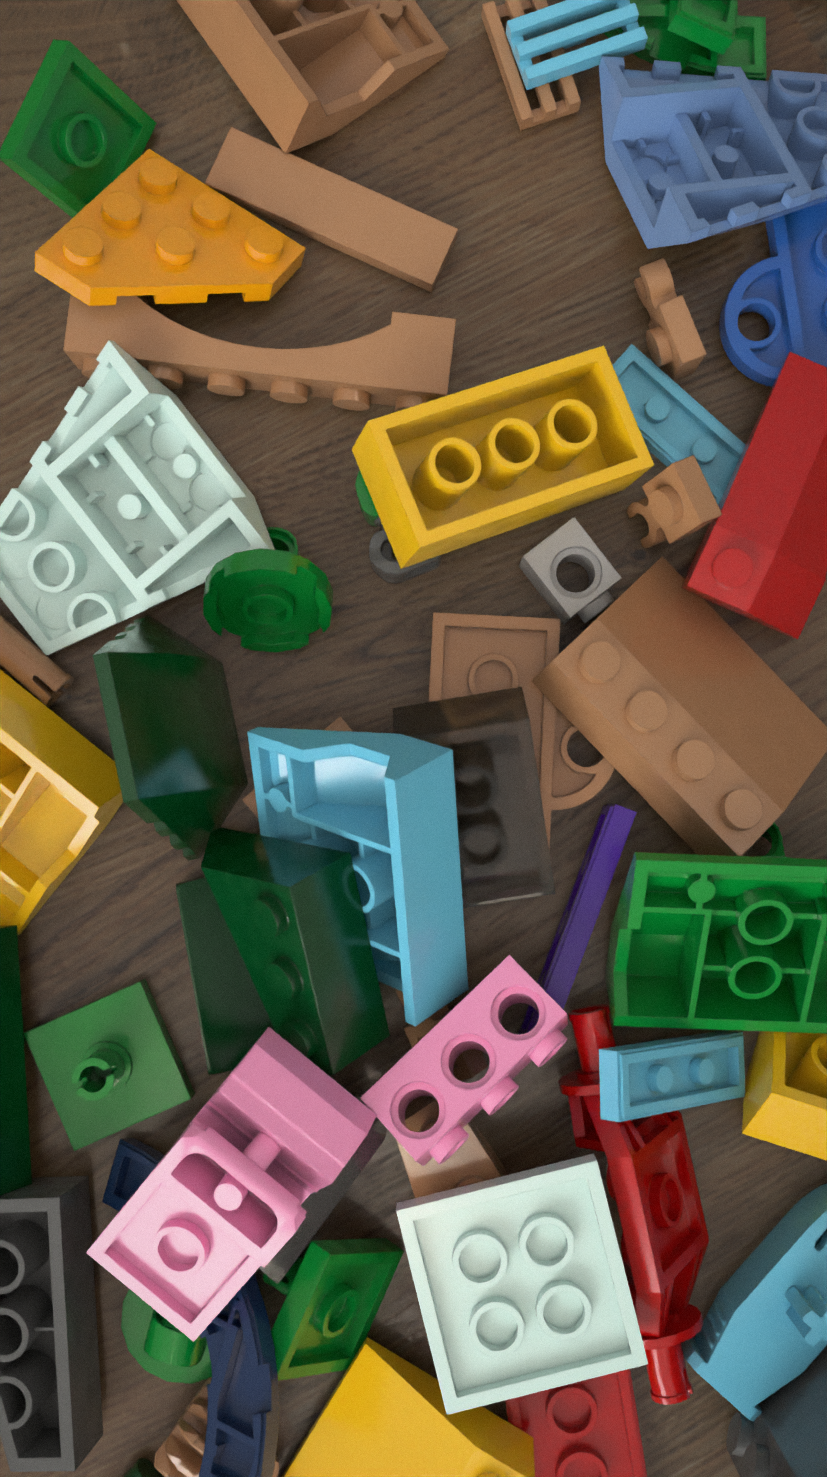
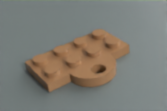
M433 612L426 742L453 749L461 870L548 874L551 810L569 809L587 802L603 789L614 771V767L602 754L599 760L589 767L579 766L571 760L568 755L567 744L570 737L578 729L531 681L559 655L561 619Z

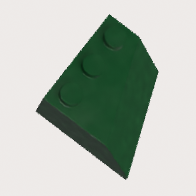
M221 827L212 831L201 863V869L275 1032L321 1070L331 1075L336 1074L390 1036L351 853Z

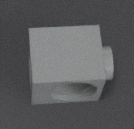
M575 517L526 553L519 564V568L564 625L576 615L584 623H587L613 603L615 599L609 593V590L621 579V576ZM566 562H574L581 565L589 577L588 588L582 592L565 590L557 580V567Z

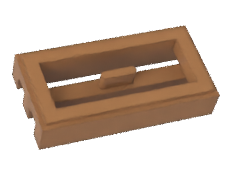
M505 0V4L496 6L494 1L482 4L481 17L520 131L578 112L581 104L573 76L570 75L555 80L561 101L555 102L549 83L535 87L534 90L540 107L531 110L502 23L548 7L547 0ZM563 47L545 53L547 60L565 54ZM539 56L531 58L533 65L541 62Z

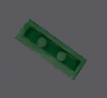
M206 877L186 880L176 884V892L207 1070L209 1075L234 1070L268 1027L272 1029V1024Z

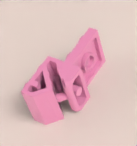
M268 1027L86 1253L194 1342L260 1266L265 1268L294 1235L306 1218L305 1214L307 1211L301 1207V1204L310 1194L317 1193L318 1190L334 1182L367 1136L377 1115Z

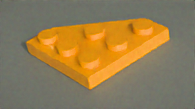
M148 149L35 252V272L89 306L116 305L117 296L153 295L155 304L207 303L208 294L242 293L244 302L269 301L301 267L306 248L159 154Z

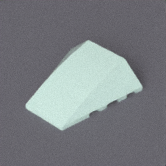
M108 340L96 360L100 363L85 386H78L65 406L64 410L67 411V414L50 440L42 441L31 458L30 463L33 466L19 487L12 488L0 506V598L46 656L205 583L207 575L215 564L236 552L259 548L275 550L254 495L180 399L116 342Z

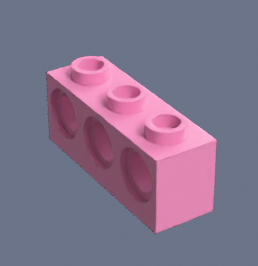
M508 955L360 1099L377 1115L376 1117L416 1162L425 1166L434 1158L440 1165L449 1159L468 1139L469 1134L463 1127L482 1109L489 1116L494 1114L514 1095L519 1086L512 1079L531 1061L538 1067H541L561 1049L568 1039L561 1032L568 1025L567 1013ZM525 1003L536 1009L539 1019L531 1031L525 1034H512L502 1027L501 1019L503 1013L513 1004ZM469 1049L481 1050L490 1059L489 1069L485 1076L473 1083L459 1081L455 1078L453 1072L456 1058L462 1052ZM420 1096L435 1098L439 1104V1117L434 1126L424 1132L410 1131L405 1122V1111L409 1103Z

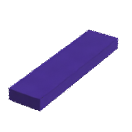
M607 803L602 807L537 981L562 1009H564L637 813L617 804ZM528 1005L518 1034H525L531 1031L538 1022L539 1014L531 1005Z

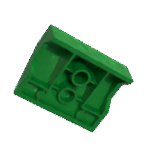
M634 852L611 925L605 970V982L613 1025L827 1034V859Z

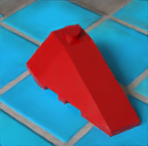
M789 352L718 504L722 515L710 522L681 588L794 639L799 638L825 583L827 572V367Z

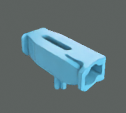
M827 1184L821 1185L809 1192L787 1212L720 1288L703 1321L701 1331L696 1334L695 1338L692 1337L681 1343L684 1357L690 1366L746 1418L753 1422L762 1413L758 1404L801 1375L827 1346Z

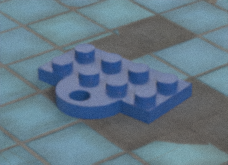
M827 201L765 221L771 257L748 268L737 279L723 303L719 319V331L724 351L732 364L742 374L757 383L773 387L789 352L827 367ZM746 312H755L762 315L769 325L768 338L761 341H752L744 337L738 328V316Z

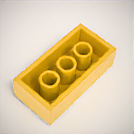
M604 346L369 420L352 447V452L400 569L623 491L654 466Z

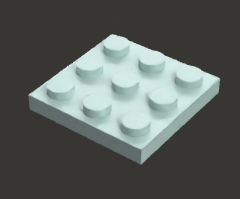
M594 1153L397 1203L396 1212L447 1415L648 1364L598 1162Z

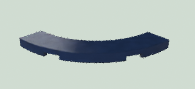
M135 1138L120 1139L102 1202L120 1211L165 1155ZM253 1274L199 1335L200 1338L206 1337L212 1369L211 1383L207 1384V1430L199 1477H273L279 1431V1385L275 1348L268 1314L255 1274Z

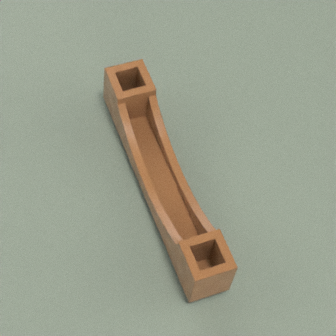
M70 294L63 351L76 367L82 370L81 373L88 378L91 377L100 363L96 360L108 340L116 342L168 389L182 388L184 381L207 384L209 391L226 396H242L245 394V389L269 391L271 398L286 403H305L308 396L333 399V405L347 410H368L370 403L395 406V412L448 395L456 319L392 312L390 325L350 341L312 348L275 349L235 344L190 330L151 308L144 295L117 296L116 305L89 306Z

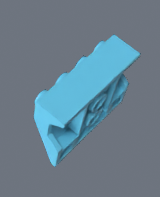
M256 727L247 731L260 835L351 853L378 981L403 992L405 1022L416 1027L468 990L453 749L403 734L266 727Z

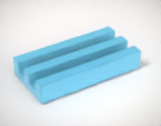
M565 0L508 20L506 36L526 90L598 66L602 56L624 57L644 50L648 37L644 26L639 27L638 25L639 12L636 4H631L630 0ZM622 27L624 32L534 65L531 61L533 57L562 47L567 49L586 42L588 38Z

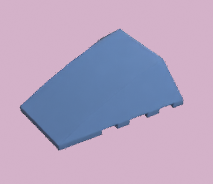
M601 57L599 76L605 162L647 249L691 243L717 234L769 221L827 201V74L772 70L769 80L764 81L748 79L741 67L717 65L714 76L681 74L680 62L654 60L651 71L624 69L625 62L622 57Z

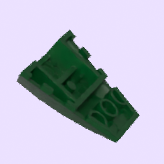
M149 615L138 617L134 620L133 624L125 627L126 632L118 633L115 636V640L109 641L93 654L123 802L147 824L154 823L155 831L161 837L169 835L171 846L176 850L182 849L184 858L188 861L199 859L206 850L210 833L221 827L248 785L223 663Z

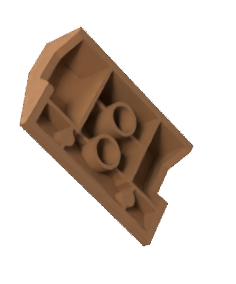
M177 0L285 154L335 134L445 58L449 51L448 46L415 0Z
M662 556L531 681L696 854L743 856L786 810L827 752V726L703 598L681 588L684 578Z

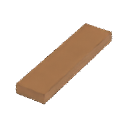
M233 127L230 128L205 181L207 186L249 211L431 293L458 238V229L291 153L285 154L282 149Z

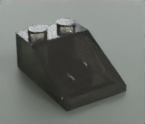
M522 687L393 708L394 734H403L453 749L463 908L556 894L530 718Z

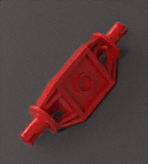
M609 1005L585 1006L568 1013L569 1020L572 1023L581 1067L562 1076L558 1080L559 1089L569 1099L576 1147L605 1152L607 1157V1187L610 1196L617 1203L623 1230L621 1236L622 1261L648 1360L646 1368L651 1386V1398L658 1404H676L690 1398V1394H693L681 1343L694 1337L701 1331L703 1326L700 1310L698 1307L689 1304L709 1243L683 1117L677 1110L623 1122L601 1119L599 1049L616 1047L609 1016Z

